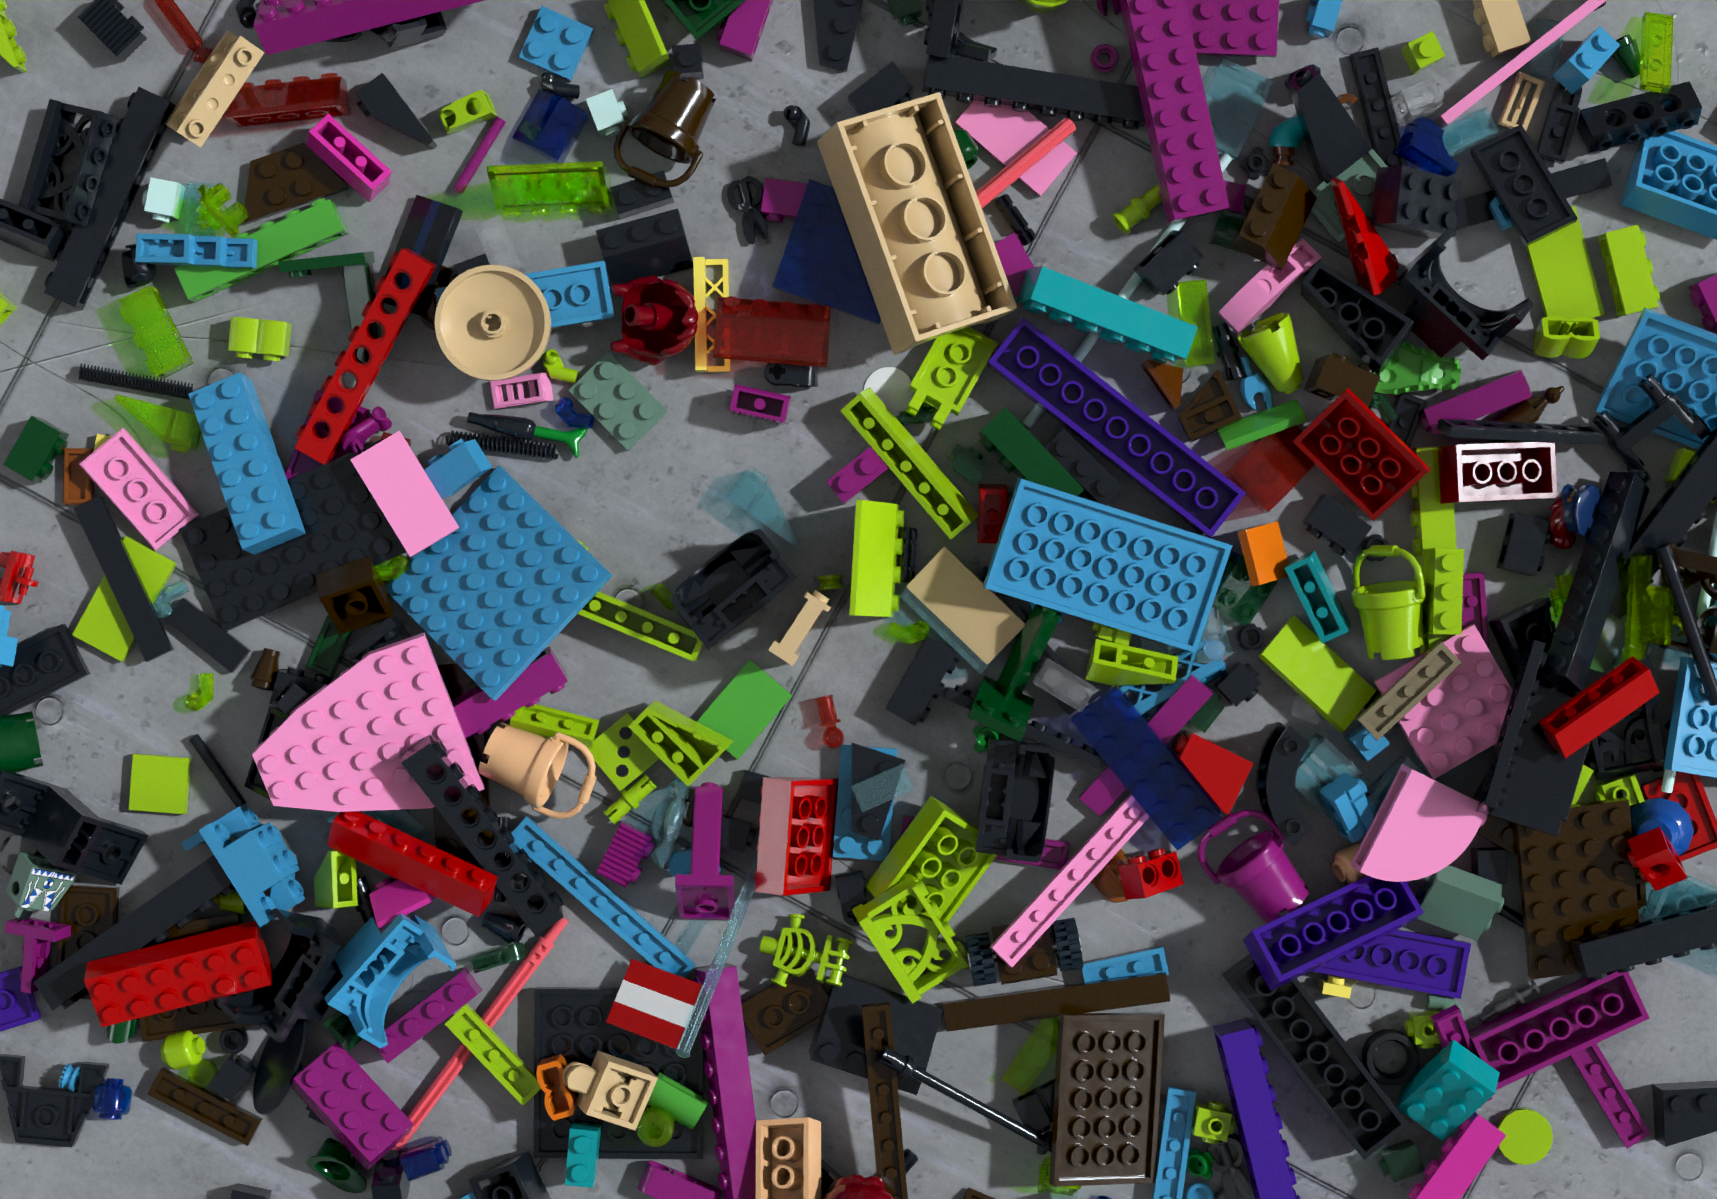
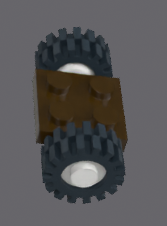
M1075 918L1054 921L1052 923L1054 941H1051L1048 928L1013 967H1009L994 951L992 954L988 932L966 936L967 956L974 986L997 983L994 962L998 963L1001 985L1057 976L1055 952L1057 953L1061 972L1083 968L1081 942ZM1009 925L991 928L994 942Z

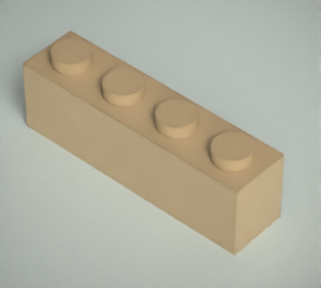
M1472 0L1475 7L1473 10L1475 22L1478 26L1481 25L1484 33L1482 37L1485 50L1490 52L1492 58L1524 48L1531 42L1517 0Z

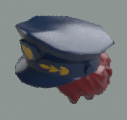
M1567 484L1563 487L1562 497L1549 507L1552 510V515L1549 518L1551 522L1550 542L1556 548L1570 549L1576 541L1577 534L1587 539L1601 499V491L1595 485L1586 484L1577 490L1573 485Z

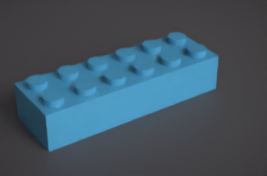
M239 372L189 393L188 395L242 550L255 555L306 534L252 379Z

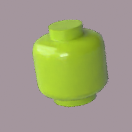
M185 1030L167 1036L160 1047L162 1061L174 1070L198 1065L202 1060L206 1046L203 1038L199 1037L198 1034L193 1035L191 1031Z

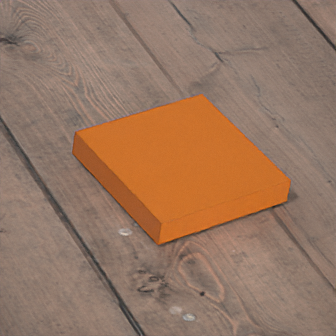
M1278 521L1238 532L1252 587L1288 577L1285 570L1288 558Z

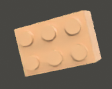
M809 1117L756 1120V1199H821V1121Z

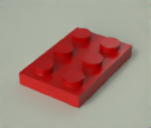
M1676 771L1672 793L1661 791L1663 776L1639 785L1644 799L1660 797L1678 802L1690 815L1694 833L1689 849L1680 855L1681 862L1717 848V820L1699 775Z

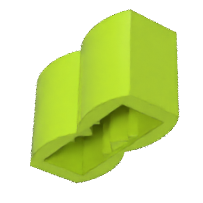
M231 316L228 350L236 352L235 357L253 359V354L264 355L263 360L280 362L281 357H289L292 324L283 321Z
M1547 316L1542 318L1533 335L1534 353L1547 358L1564 355L1569 358L1581 359L1591 356L1600 339L1598 320L1590 317L1568 319L1561 316Z

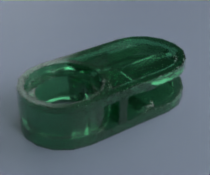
M519 942L518 944L515 943L471 958L470 961L474 966V973H478L526 957L527 954L523 942Z

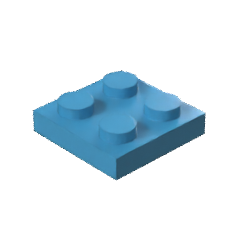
M541 5L519 58L571 82L594 30Z

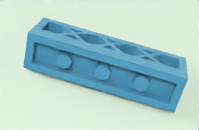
M1209 638L1199 643L1197 652L1207 647L1214 660L1203 665L1194 662L1196 656L1194 652L1185 650L1178 654V664L1188 666L1186 676L1180 679L1176 678L1175 683L1168 686L1163 684L1162 689L1156 693L1146 691V684L1142 685L1141 689L1136 688L1139 685H1124L1110 693L1129 728L1154 715L1191 674L1206 685L1227 673L1226 665ZM1192 667L1198 668L1195 671L1191 672ZM1127 692L1139 694L1137 703L1128 709L1125 708L1119 698ZM1143 695L1149 696V697L1145 698L1144 700H1142Z

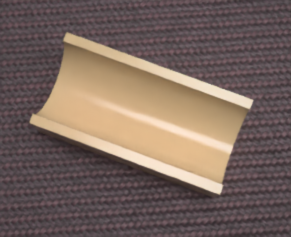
M940 92L837 122L817 141L894 355L980 323H983V325L993 323L1017 309Z

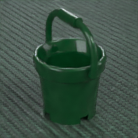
M33 711L0 715V768L18 773L43 766L42 759L34 760L41 758L35 721L27 722L29 719H34Z

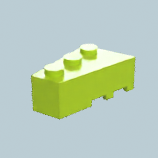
M656 700L628 726L688 787L734 742Z

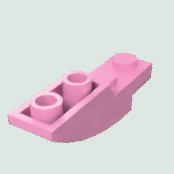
M1302 238L1294 245L1282 271L1266 265L1218 312V315L1238 334L1273 305L1282 293L1308 273L1318 260L1321 261L1322 257Z

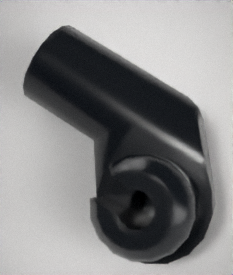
M542 73V82L539 83L543 91L556 97L579 98V85L555 82L556 75L554 73Z

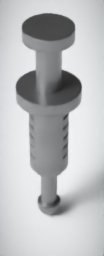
M1534 980L1530 981L1532 983L1531 986L1521 992H1518L1515 988L1513 989L1514 994L1494 1005V1010L1484 1016L1482 1015L1480 1020L1486 1022L1487 1019L1495 1014L1502 1015L1519 1003L1525 1005L1526 1002L1523 998L1535 991L1538 993L1541 991Z

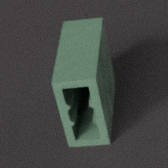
M1448 865L1439 872L1428 876L1415 897L1424 912L1417 919L1477 941L1483 931L1487 932L1489 930L1493 915L1500 913L1503 907L1504 897H1501L1502 884Z

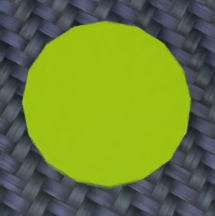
M1525 1107L1515 1108L1505 1113L1499 1120L1497 1128L1506 1137L1498 1148L1513 1163L1521 1165L1534 1164L1543 1159L1551 1149L1553 1141L1552 1128L1547 1119L1537 1111Z

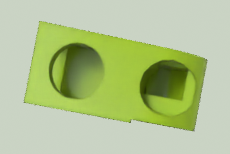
M482 89L458 99L438 111L447 134L457 133L481 121L498 117L489 94Z

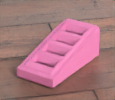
M548 373L518 376L502 381H490L494 409L553 401L551 378ZM525 382L529 384L530 398H527ZM514 383H517L519 397L517 400L515 399ZM502 385H506L508 401H504Z

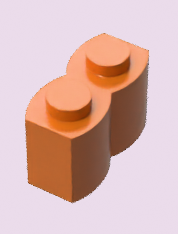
M561 1054L542 1059L537 1066L536 1072L539 1086L546 1093L544 1100L546 1111L553 1121L572 1116L577 1108L575 1104L577 1100L576 1092L570 1090L563 1082V1070L568 1064Z

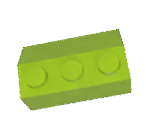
M607 0L608 3L603 6L609 20L615 19L619 29L614 32L620 46L626 45L630 55L626 56V60L631 71H638L640 78L670 66L671 62L645 0Z

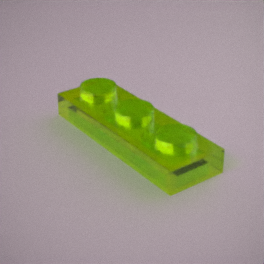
M1059 1017L1041 1019L1001 1076V1080L1023 1095L1026 1094L1057 1050Z

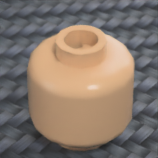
M1352 844L1335 854L1332 869L1335 876L1341 882L1351 884L1368 876L1350 865L1361 844Z

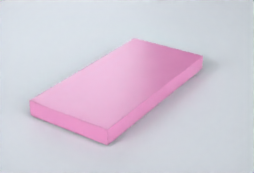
M974 100L955 122L960 129L967 130L973 140L1004 167L1008 166L1050 130L1029 111H1013L1012 106L1001 104L1000 108L984 106L983 101ZM1063 141L1018 179L1041 197L1077 155V152Z
M122 428L79 464L155 551L178 533L180 528L186 526L200 514L125 428Z
M400 431L350 459L410 557L459 529L450 511Z

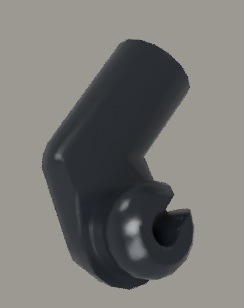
M239 0L235 7L239 21L245 28L254 27L256 11L253 5L256 0Z
M789 105L784 109L783 114L785 119L795 129L792 144L805 147L810 120L799 106Z

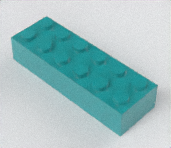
M1043 266L1027 269L1016 302L1024 304L1023 309L1035 314H1039V312L1050 314L1048 319L1061 324H1065V322L1075 324L1074 329L1087 334L1091 332L1101 334L1100 339L1113 344H1116V341L1125 343L1127 350L1140 354L1142 351L1151 353V359L1162 363H1167V361L1175 363L1176 360L1187 359L1198 328L1195 325Z

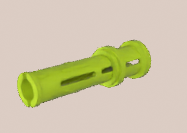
M1159 182L1140 198L1133 197L1130 200V204L1119 213L1114 212L1111 217L1114 223L1124 234L1128 235L1131 232V228L1140 220L1149 218L1150 211L1163 201L1162 197H1158L1160 190Z

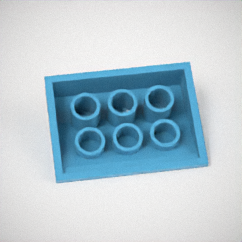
M1675 131L1667 132L1658 137L1652 136L1641 139L1625 183L1621 205L1717 240V147Z

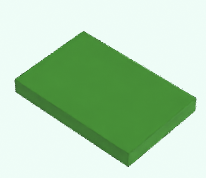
M750 659L697 722L733 740L734 742L726 750L738 760L793 695Z

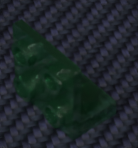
M1231 550L1213 605L1244 626L1247 623H1251L1277 584V581L1252 587L1244 556Z

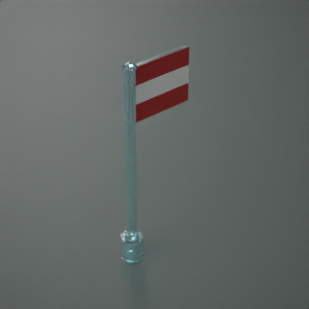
M758 825L753 838L756 842L759 841L760 825ZM757 851L704 984L702 985L631 959L606 1023L674 1048L675 1053L681 1058H689L691 1056L689 1053L755 890L754 875L757 868Z

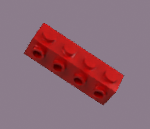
M1632 656L1544 717L1539 723L1549 745L1564 758H1567L1660 692L1650 669Z

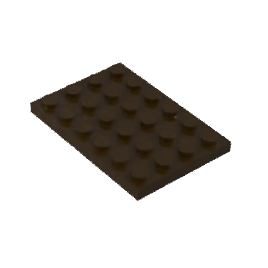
M1625 797L1571 805L1567 821L1561 822L1557 837L1514 823L1528 976L1531 979L1579 973L1571 944L1572 940L1639 922L1635 868L1632 866L1627 852L1631 851L1627 840L1632 838L1629 800Z
M1059 1014L1050 1185L1057 1187L1155 1183L1165 1014Z

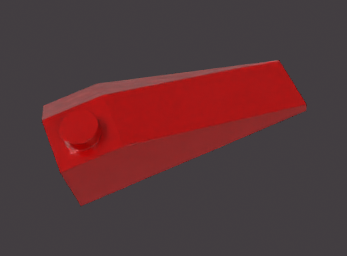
M1336 177L1331 178L1330 182L1357 284L1372 295H1378L1398 279L1396 270L1399 269L1397 258L1394 254H1391L1345 183Z

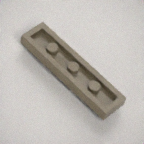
M1439 641L1356 720L1378 741L1462 662L1443 642Z

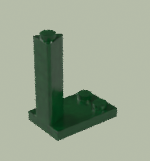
M373 251L278 261L280 273L288 272L289 278L312 275L311 269L342 266L350 329L352 331L356 325L360 327L365 318L361 315L364 307L369 300L373 302L377 296L372 263H375ZM376 322L370 327V332L375 338L382 336L381 325ZM360 347L357 351V358L361 362L365 361L367 363L369 352L365 348Z
M1035 604L998 680L995 681L984 675L968 718L1012 739L1021 741L1035 699L1023 694V691L1062 616L1061 613L1057 610Z

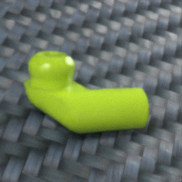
M549 349L545 351L542 363L549 377L575 384L578 378V370L564 367L556 350Z

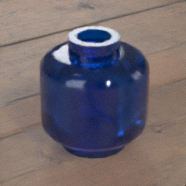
M107 1078L106 1084L96 1086L93 1111L99 1114V1119L122 1120V1116L130 1112L132 1089L129 1086L123 1085L124 1079Z

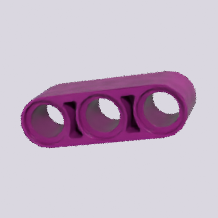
M651 1160L647 1161L637 1185L639 1191L656 1199H720L723 1193L722 1190L709 1183Z

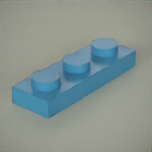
M1163 946L1084 962L1083 968H1081L1084 983L1166 972L1169 975Z

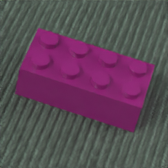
M335 1042L293 1078L291 1088L367 1170L411 1132L413 1123L338 1042Z

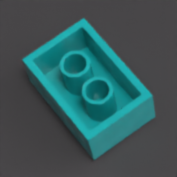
M1453 1039L1402 1086L1397 1109L1443 1141L1495 1094L1499 1072Z

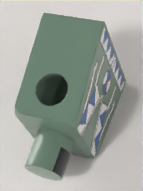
M20 852L7 887V894L17 905L13 912L14 916L28 921L34 909L43 911L53 910L78 874L75 871L54 866L44 856Z

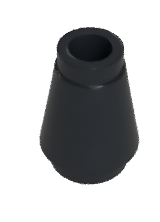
M487 912L482 921V928L487 929L508 944L512 942L518 944L525 932L526 923L522 922L520 917Z

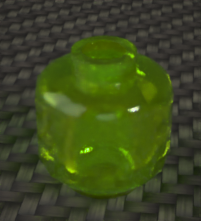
M651 1107L645 1110L637 1126V1134L640 1140L651 1147H661L667 1144L674 1132V1119L668 1112L660 1108Z

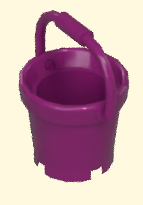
M1255 809L1241 810L1234 814L1229 813V815L1210 826L1208 832L1199 842L1197 848L1198 861L1209 878L1215 884L1222 882L1226 887L1233 888L1265 923L1280 918L1281 916L1278 914L1287 910L1290 913L1294 911L1309 893L1307 891L1309 889L1308 886L1301 879L1282 850L1284 845L1282 841L1285 840L1284 836L1279 831L1274 820L1266 813ZM1243 817H1256L1270 825L1273 830L1257 833L1236 847L1219 865L1216 874L1210 868L1205 859L1204 849L1207 841L1212 836L1216 837Z

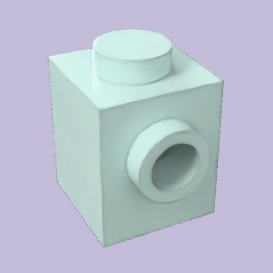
M612 89L587 98V104L600 136L606 134V137L617 135L625 121L624 118L629 116L623 100L617 102Z
M150 177L148 190L144 191L142 197V205L145 206L144 211L153 215L152 219L169 223L170 218L179 220L185 186L177 182Z

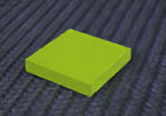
M133 754L129 810L187 814L191 757Z

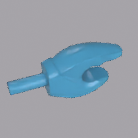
M1247 356L1241 357L1240 359L1246 376L1241 378L1240 383L1244 402L1251 410L1256 411L1253 398L1256 393L1260 392L1266 409L1273 408V396L1269 384L1258 372H1252Z

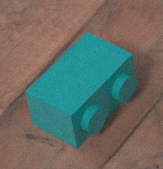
M572 1123L569 1131L565 1186L594 1187L597 1180L601 1124Z

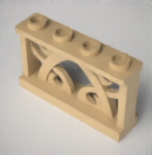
M814 590L813 593L809 591L805 593L804 597L808 601L783 639L777 638L774 640L768 650L791 666L795 664L801 655L796 650L823 610L829 612L831 606L827 604L830 599L817 590Z

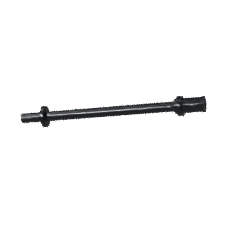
M886 1045L881 1048L884 1052L879 1050L876 1062L896 1071L897 1076L901 1078L911 1076L1037 1145V1153L1039 1155H1044L1048 1151L1051 1152V1131H1046L1042 1135L915 1066L914 1059L909 1055L904 1057Z

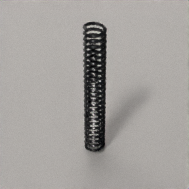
M453 430L451 431L450 441L449 436H446V444L448 446L453 444ZM458 431L455 432L454 442L458 441ZM462 431L460 432L459 440L463 437ZM467 432L464 433V442L467 440ZM471 432L469 433L468 441L471 440V437H472V433H471ZM476 433L473 434V439H475V440H476ZM480 433L477 436V443L483 451L487 449V451L491 450L492 452L496 450L497 453L499 451L506 454L508 452L510 454L514 453V455L518 453L519 456L527 454L528 457L530 455L537 458L539 456L541 458L545 457V459L549 457L550 460L552 458L556 460L559 454L555 456L556 444H553L551 454V443L548 446V452L547 443H544L542 453L543 443L540 442L538 451V442H535L533 453V441H531L529 451V440H527L524 452L525 440H522L520 450L521 440L518 439L515 451V438L513 439L511 449V438H509L508 447H506L507 438H504L502 448L503 438L502 436L500 437L498 446V436H496L493 448V435L491 436L490 446V436H486L485 447V435H482L481 445Z

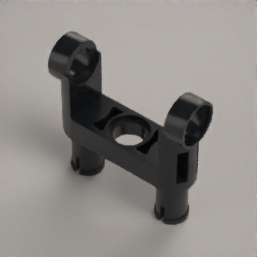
M1653 373L1646 376L1650 385L1644 378L1638 383V386L1654 402L1653 406L1626 427H1621L1607 410L1600 412L1601 418L1597 415L1592 420L1608 438L1609 447L1626 464L1628 472L1636 473L1645 484L1652 478L1643 467L1645 465L1643 461L1634 453L1631 447L1674 414L1692 435L1695 433L1700 439H1704L1711 433L1710 428L1696 413L1693 414L1675 392L1667 391L1654 377Z

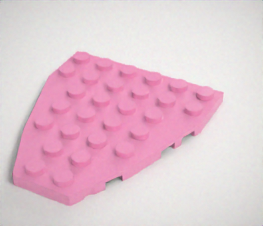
M425 633L365 654L362 660L350 669L344 670L333 682L323 686L298 705L290 713V716L279 727L277 726L270 733V736L264 742H261L252 753L273 806L334 812L435 807L401 763V754L429 734L435 741L439 739L448 751L446 756L451 763L457 762L465 773L463 778L468 785L473 783L479 791L484 790L483 781ZM436 764L427 768L431 773H439L443 769ZM448 787L444 792L448 795H455L460 790L456 787Z

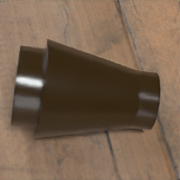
M263 649V653L250 677L252 679V687L273 691L278 675L279 651Z

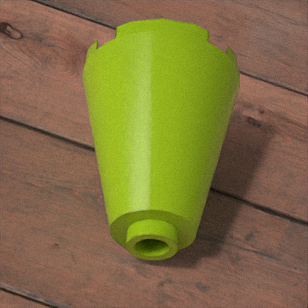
M1282 312L1266 317L1256 322V327L1251 332L1248 327L1242 330L1237 335L1238 342L1278 392L1284 391L1285 394L1298 390L1304 378L1289 313L1284 315Z

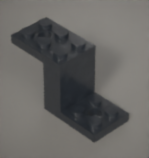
M0 768V830L24 837L54 866L122 885L148 838L144 831L98 817L66 788ZM15 796L13 804L4 807L7 799ZM115 846L114 852L105 856L107 850Z

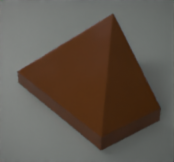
M1149 359L1140 364L1171 411L1179 407L1183 368Z

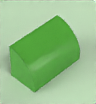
M659 1072L657 1082L647 1105L692 1130L705 1110L708 1099Z

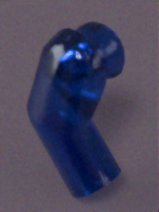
M566 397L559 399L558 404L555 405V411L567 426L590 429L593 427V415L577 414L572 409L573 403L571 399Z

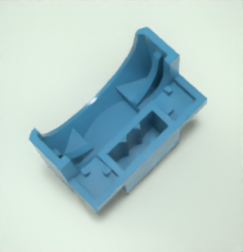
M246 804L207 824L198 833L181 843L187 852L206 841L254 917L253 921H256L259 925V928L277 918V916L269 914L273 909L277 908L288 911L305 900L303 888L295 880V872L300 870L297 866L296 856L291 850H288L282 841L283 837L279 829L272 826L270 822L266 824L258 822L256 813L251 808H248ZM230 836H234L239 839L232 843L229 838ZM271 887L270 897L265 896L264 891Z
M400 913L389 926L385 925L381 928L378 927L375 918L371 917L334 958L343 977L324 998L328 1005L349 1017L358 1036L378 1048H382L388 1044L384 1029L385 1015L390 1001L405 978L421 963L428 959L432 960L434 957L447 964L451 971H454L456 962L449 954L435 927L415 914L409 919Z

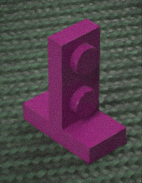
M19 918L6 921L5 933L25 936L22 945L21 992H36L38 989L33 982L48 972L50 941L56 942L70 937L71 925L30 918L28 921Z

